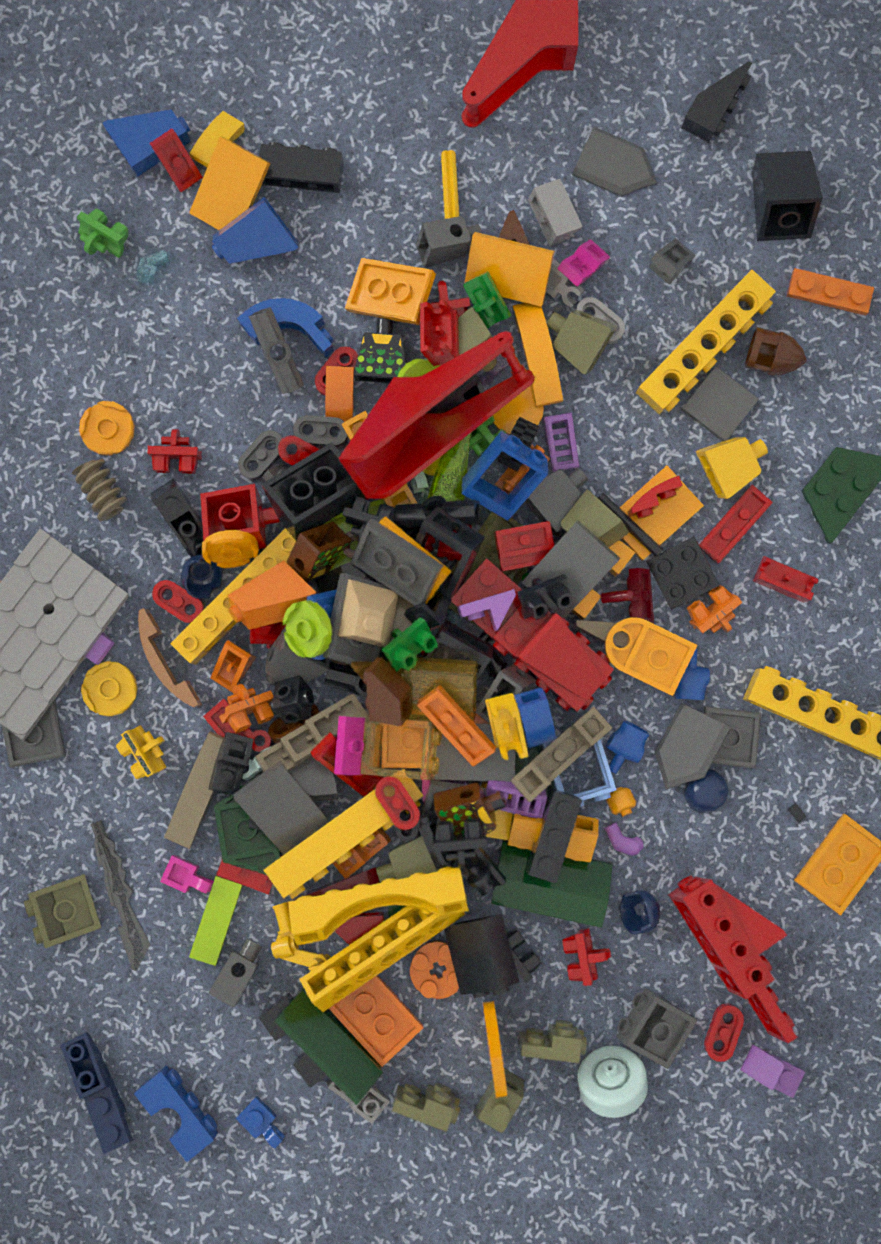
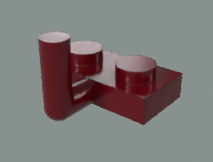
M631 568L627 578L628 590L601 593V602L603 604L631 601L629 605L630 617L641 618L654 624L650 569Z

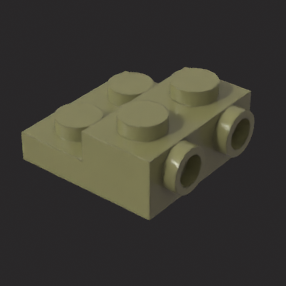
M84 874L28 893V900L23 901L28 917L34 916L37 927L32 928L37 945L43 943L44 948L101 928Z
M556 1020V1024H549L548 1035H544L543 1030L537 1028H527L526 1032H519L518 1044L521 1056L580 1063V1054L585 1055L587 1038L584 1036V1030L573 1027L572 1022Z
M435 1083V1086L428 1084L423 1095L420 1093L421 1090L414 1085L405 1084L404 1087L397 1086L393 1099V1112L447 1132L450 1123L455 1125L460 1112V1099L456 1098L455 1094L450 1093L451 1088L440 1083Z

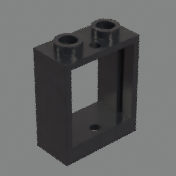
M437 507L424 519L415 541L424 548L431 534L462 554L454 575L450 573L437 590L451 598L463 585L485 536Z
M445 619L435 635L438 646L432 652L424 653L418 663V669H414L409 683L422 693H429L441 685L452 699L461 706L490 662L494 647ZM441 643L476 662L459 689L425 670Z

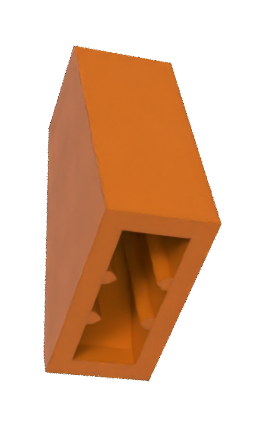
M283 560L230 593L228 598L231 607L228 610L237 623L241 621L248 629L282 622L286 610L293 603L306 601L307 596L317 593Z

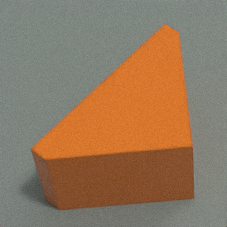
M227 640L210 679L233 693V687L241 682L256 656L236 643Z

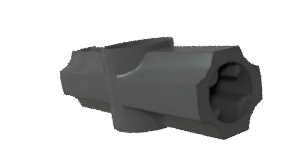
M271 307L254 312L248 317L281 393L286 394L298 390L304 384L292 358L290 347L283 337ZM276 344L282 345V354L276 358L271 357L270 349Z

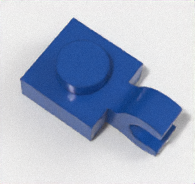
M258 1096L236 1117V1120L255 1139L262 1133L266 1141L274 1149L285 1137L272 1123L277 1115Z

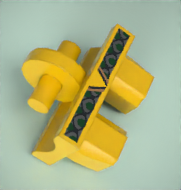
M141 725L121 734L122 740L116 745V748L122 756L126 757L133 754L137 760L135 764L130 766V771L135 779L145 776L150 777L167 768L161 759V756L164 754L159 745L165 742L162 736L154 739L150 731L145 733Z

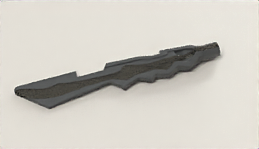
M101 820L91 824L95 835L94 846L99 866L102 865L104 869V882L110 904L117 907L123 926L118 927L128 960L132 970L136 971L150 946V942L128 902L133 890L125 882L127 871L122 868V858L115 852V842L107 836Z

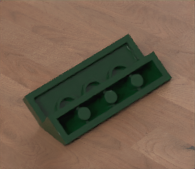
M503 840L497 867L506 877V884L494 887L491 904L600 928L603 927L609 902L612 863L594 859L590 863L564 857L557 883H553L528 875L525 868L531 850L510 846L508 841Z
M304 987L277 1015L275 1022L357 1106L381 1076L384 1066L381 1067L329 1009L322 1012L311 1002Z

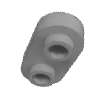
M587 297L579 302L576 310L584 312L590 309L594 312L595 317L618 326L608 344L617 343L622 338L625 325L618 315L594 297Z

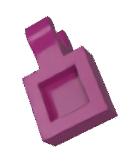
M176 855L171 856L160 882L183 893H187L191 886L206 894L211 891L214 881L197 875L198 865Z

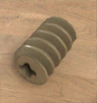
M104 459L88 461L78 466L71 473L77 475L75 481L82 485L81 491L84 494H88L86 500L89 503H93L92 510L98 513L97 519L99 521L109 520L124 510L122 504L127 500L125 496L116 497L122 490L120 487L111 488L116 479L105 478L111 471L109 468L100 469L105 464Z

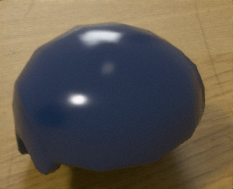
M196 555L184 563L180 578L189 595L195 599H207L211 597V592L215 588L221 586L223 570L217 566L216 562L211 561V564H209L202 555ZM208 578L212 579L211 583H203V581Z
M709 769L705 778L687 782L684 796L691 809L698 813L710 814L722 807L726 802L728 785L721 774L713 769Z
M636 890L624 894L620 904V917L626 930L630 934H643L654 930L657 924H659L661 916L660 905L656 897L646 890ZM641 903L644 906V912L642 915H637L634 907Z

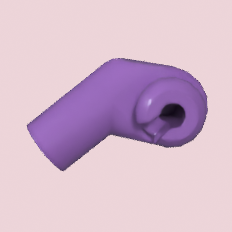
M617 822L604 827L616 851L634 856L643 849V841L639 837L629 838L623 836Z

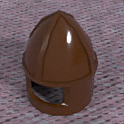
M756 327L749 346L745 368L765 372L768 375H783L797 370L806 363L807 359L803 348L794 337L781 331L775 332Z

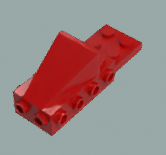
M486 558L452 596L451 603L458 608V606L515 590L516 596L497 631L493 629L488 609L484 610V617L471 621L490 636L494 641L492 646L503 656L508 653L516 660L513 663L515 666L526 673L532 674L536 678L535 684L539 688L542 687L545 693L550 690L557 696L555 702L568 712L569 709L578 712L580 708L584 711L594 700L592 697L593 693L598 688L602 690L612 679L610 674L614 669L609 665L610 661L607 656L599 650L595 653L588 647L590 641L579 632L576 634L571 632L568 628L569 623L557 613H550L548 611L546 617L536 620L532 616L525 619L521 614V603L517 593L522 589Z
M692 875L678 882L679 888L668 894L727 990L747 999L769 1035L787 1044L796 1039L797 1036L792 1029L795 1027L792 1019L786 1012H781L776 1004L779 1001L778 997L769 986L766 987L775 980L770 973L772 967L763 955H759L786 937L785 931L716 885L712 879L696 876L693 878Z

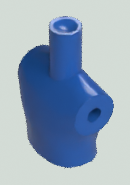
M695 649L675 691L676 699L705 700V691L710 680V670L706 667L697 666L698 649Z
M624 720L621 726L610 735L606 743V748L615 753L609 764L610 771L617 774L625 759L638 763L644 754V746L650 734L639 726Z

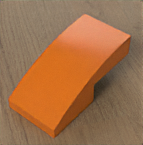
M326 366L325 417H336L346 422L353 418L354 367Z
M381 827L373 833L375 839L361 848L357 844L350 849L351 857L340 865L336 861L332 863L344 878H348L391 841L390 837Z

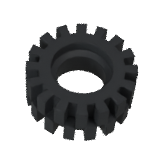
M519 417L510 435L516 436L524 445L530 448L540 426ZM503 451L497 461L517 472L522 465L520 461Z

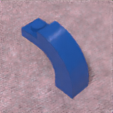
M287 298L269 299L255 304L237 318L241 327L259 345V340L248 316L261 309L271 307L280 330L294 329L302 332L312 341L325 358L334 352L331 344L334 340L324 328L319 330L325 324L323 317L315 309L303 302Z
M542 687L514 695L520 713L526 747L532 748L555 741L554 724L548 700Z

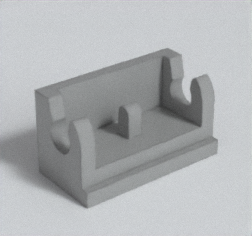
M561 179L537 186L532 190L528 201L549 247L575 237L573 233L580 231L583 226Z

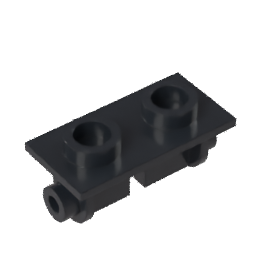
M435 810L420 815L416 825L436 870L444 867H453L454 860H446L447 851L434 852L432 836H435L436 822L440 821Z

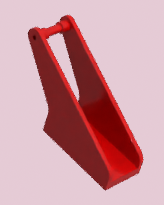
M516 0L463 89L462 99L466 107L462 112V121L467 127L474 128L479 126L538 73L542 71H574L578 50V0Z
M501 332L422 376L394 377L338 458L366 498L384 499L393 495L533 384L535 376L532 371L526 370L524 365H521L517 359L512 345L514 338L510 332ZM501 354L502 357H505L512 369V377L445 413L426 414L428 410Z

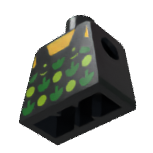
M378 319L376 333L365 332L363 334L354 368L355 381L390 383L405 366L403 336L392 334V320Z

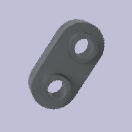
M305 415L299 417L293 426L294 435L310 444L328 445L332 442L334 446L343 444L348 438L341 425L344 421L336 417ZM306 425L313 427V432L310 435H305L303 432ZM333 427L340 429L339 436H331L330 431Z
M273 430L262 432L241 455L238 461V468L245 478L250 480L261 478L280 457L278 454V444L282 437L279 433ZM270 441L276 443V447L273 450L266 449V445ZM251 462L258 463V467L254 471L248 469V465Z

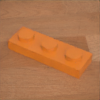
M794 268L787 297L866 316L869 312L874 287Z
M441 685L418 701L417 707L472 767L495 752L496 746Z

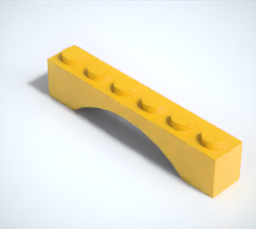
M444 867L439 869L438 872L429 874L415 873L409 878L399 880L390 878L374 885L360 884L353 887V889L345 891L330 890L324 895L315 897L301 896L296 901L288 902L291 932L297 945L326 940L350 918L381 906H414L428 910L440 917L469 911L459 867Z

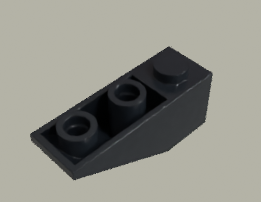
M748 61L700 92L685 116L681 129L708 143L713 135L719 137L726 124V121L722 120L726 112L729 114L733 112L739 100L735 95L739 89L745 90L752 77L747 74L752 63Z
M172 479L151 492L152 502L190 557L202 555V542L204 541L202 521L175 479Z

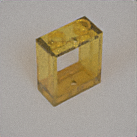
M365 717L364 749L362 752L360 774L434 780V775H437L439 771V758L436 757V747L441 744L442 733L432 722L406 720L402 726L369 721V717ZM383 726L424 729L421 772L380 768Z

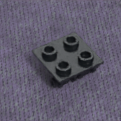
M695 536L646 561L671 610L720 586Z

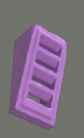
M572 413L542 417L552 472L559 469L579 468ZM565 422L566 427L552 429V424ZM567 433L568 438L554 440L553 435ZM569 444L570 449L555 451V446ZM571 455L572 460L557 462L556 457Z
M488 780L486 796L501 791L506 800L507 807L500 809L501 811L533 818H542L547 801L545 789L529 803L525 798L519 800L520 796L523 797V795L511 782ZM508 793L512 794L511 799H507Z

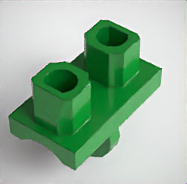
M488 271L463 284L474 305V311L478 313L487 328L510 318L511 313Z
M420 617L403 632L398 628L392 630L393 640L382 651L388 658L390 666L396 672L401 668L409 671L416 665V656L422 650L432 652L438 646V643L426 621Z

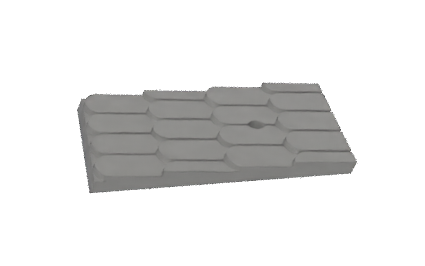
M41 528L0 582V724L23 742L129 597L127 592L72 553V551ZM49 611H54L52 614L47 615Z

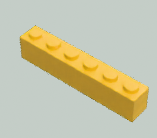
M403 768L392 777L401 781L416 806L419 807L421 803L418 800L424 795ZM387 786L384 788V794L387 797H392L394 789ZM375 789L264 869L283 898L288 895L291 899L295 898L306 890L303 884L309 879L313 878L315 882L329 873L326 867L336 861L340 865L351 857L350 849L357 844L363 848L375 839L373 833L380 827L386 831L393 826V823L375 796Z

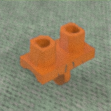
M720 585L708 592L713 603L707 608L700 600L693 602L687 607L692 618L689 623L702 634L708 629L712 633H715L720 628L726 633L731 631L732 627L729 621L736 617L732 611L742 603L738 596L730 593Z
M243 684L235 685L233 687V695L227 697L228 703L232 705L226 706L225 713L221 714L219 718L222 724L229 722L235 733L242 732L252 725L247 716L251 713L254 714L258 724L266 723L275 716L270 704L274 696L271 690L256 695L254 688L246 689Z

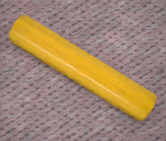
M445 150L441 153L444 215L445 219L459 216L456 153L453 150Z

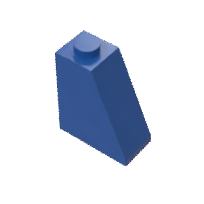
M172 109L111 119L102 123L137 177L160 162L149 144L153 140L173 129L183 146L191 142L187 134L191 131L182 116L177 118Z
M263 197L215 233L212 238L214 252L221 260L225 258L229 264L291 252L298 248L297 239L266 197Z

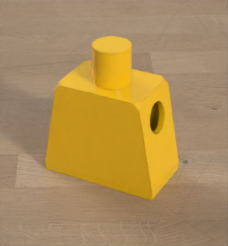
M735 437L695 452L717 497L728 499L761 473L757 459L766 455L768 449L761 439L749 444L746 437Z

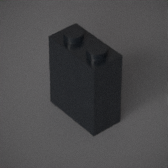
M502 914L461 921L444 929L461 995L473 994V998H479L490 994V991H492L493 996L501 995L510 991L509 986L520 982Z

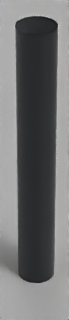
M602 493L598 497L604 505L622 520L629 533L655 557L664 550L606 494Z

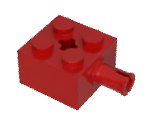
M255 484L200 494L203 540L217 532L239 530L255 536L259 549L267 547L265 528L267 524L280 521L273 507L263 508V502Z

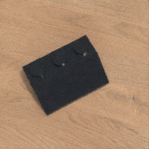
M332 442L262 484V488L279 521L295 541L300 533L321 526L341 514L345 507L350 508L356 496L365 499L363 492L338 459L341 453Z

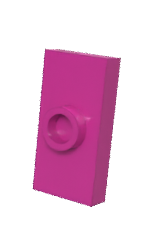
M339 716L334 774L362 775L366 718Z

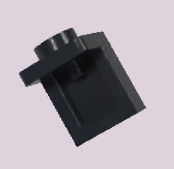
M444 594L437 595L431 598L427 605L421 603L406 609L404 616L412 624L421 617L426 621L429 629L441 625L442 621L447 617V610L452 599Z

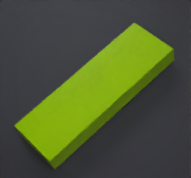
M215 876L189 958L213 966L217 965L243 885L220 876Z

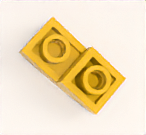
M222 111L201 134L190 152V157L208 167L219 138L225 137L232 142L245 132L244 123Z

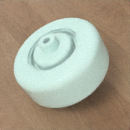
M604 1046L589 1053L579 1066L577 1078L583 1102L594 1113L609 1118L623 1117L633 1113L644 1102L648 1091L646 1070L642 1060L631 1050L621 1046Z

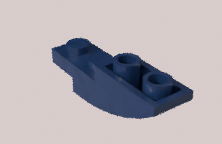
M86 1032L61 1044L60 1046L79 1099H84L103 1154L133 1141L124 1113L127 1112L104 1059L89 1033Z

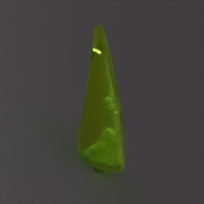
M471 433L442 455L427 498L442 496L446 499V502L464 500L462 478L467 473Z

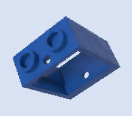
M500 431L462 478V494L471 500L479 501L480 505L508 521L548 475V460L541 451L537 449L532 450L524 445L516 436H509ZM502 451L531 468L509 494L480 478Z

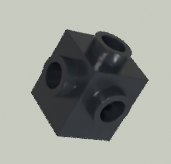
M299 675L275 682L274 697L271 701L273 712L285 724L311 718V708L314 704L313 691Z

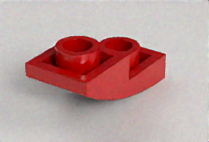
M680 476L670 478L646 492L627 512L628 516L637 515V518L641 519L653 515V510L659 506L657 497L660 496L661 500H666L677 495L676 491L683 486Z

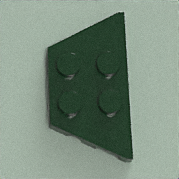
M836 447L802 489L804 498L809 503L816 522L819 523L827 543L831 544L881 481V456Z
M257 774L254 778H252L250 781H248L246 784L241 785V786H240V789H242L244 786H246V785L249 784L251 781H253L255 778H257V777H258V774ZM229 795L214 805L222 861L225 864L267 875L264 869L280 858L279 849L262 830L248 828L249 815L235 801L234 796Z

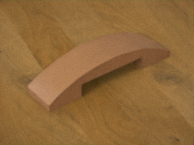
M142 608L139 610L138 615L139 633L143 650L151 668L163 685L181 701L195 708L202 706L203 704L190 681L184 680L179 684L153 640L163 633L150 610Z

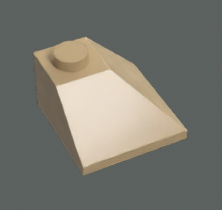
M348 580L338 636L385 647L391 642V631L393 630L398 594L392 590Z

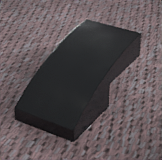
M230 732L225 733L215 761L208 790L232 796L239 791L244 768L248 767L254 739Z

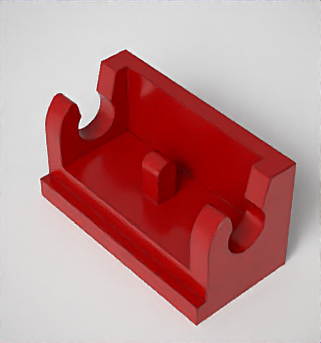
M439 300L440 309L433 308L428 302L420 303V352L433 366L442 365L459 356L458 312L453 310L444 300Z
M763 556L753 582L805 603L811 601L814 595L811 590L814 584L818 583L819 579Z

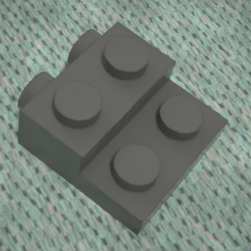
M645 987L642 993H637L632 1000L633 1009L629 1016L623 1017L619 1021L616 1037L627 1047L669 1069L698 1020Z

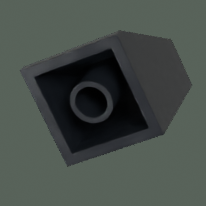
M811 151L756 153L752 177L757 241L811 238L823 199Z

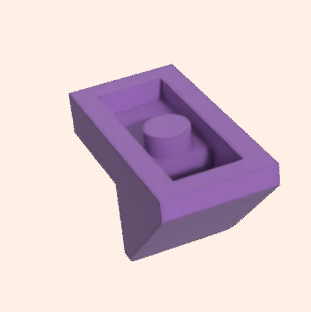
M515 590L458 606L460 617L467 616L468 620L471 621L484 617V610L488 609L493 629L497 631L516 596Z
M752 1044L740 1069L771 1090L775 1088L792 1098L805 1074L804 1070Z

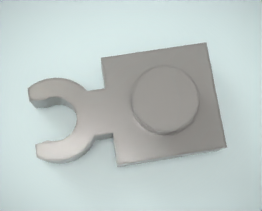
M553 258L546 292L553 298L560 293L563 302L567 306L572 307L576 301L571 297V292L581 296L585 291L580 285L577 287L569 282V279L557 269L560 263Z

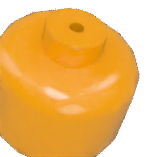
M619 787L616 791L610 792L611 797L606 800L613 815L621 813L622 817L631 814V809L636 806V800L631 790L626 787Z

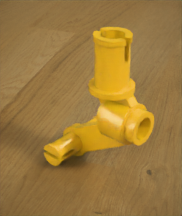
M288 902L272 906L280 930L277 932L276 941L271 943V951L276 959L280 958L309 967L308 969L312 971L327 961L328 958H331L328 954H317L299 949V945L295 942L291 932Z

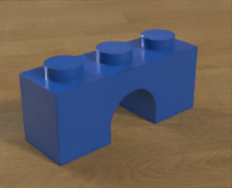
M166 1065L142 1084L134 1095L150 1116H153L163 1108L174 1109L180 1115L181 1127L174 1131L169 1140L183 1159L188 1162L214 1141L218 1134L216 1130L217 1124L211 1115H204L198 1107L200 1102L196 1095L191 1091L187 1093L181 1085L182 1078L175 1069L170 1070Z

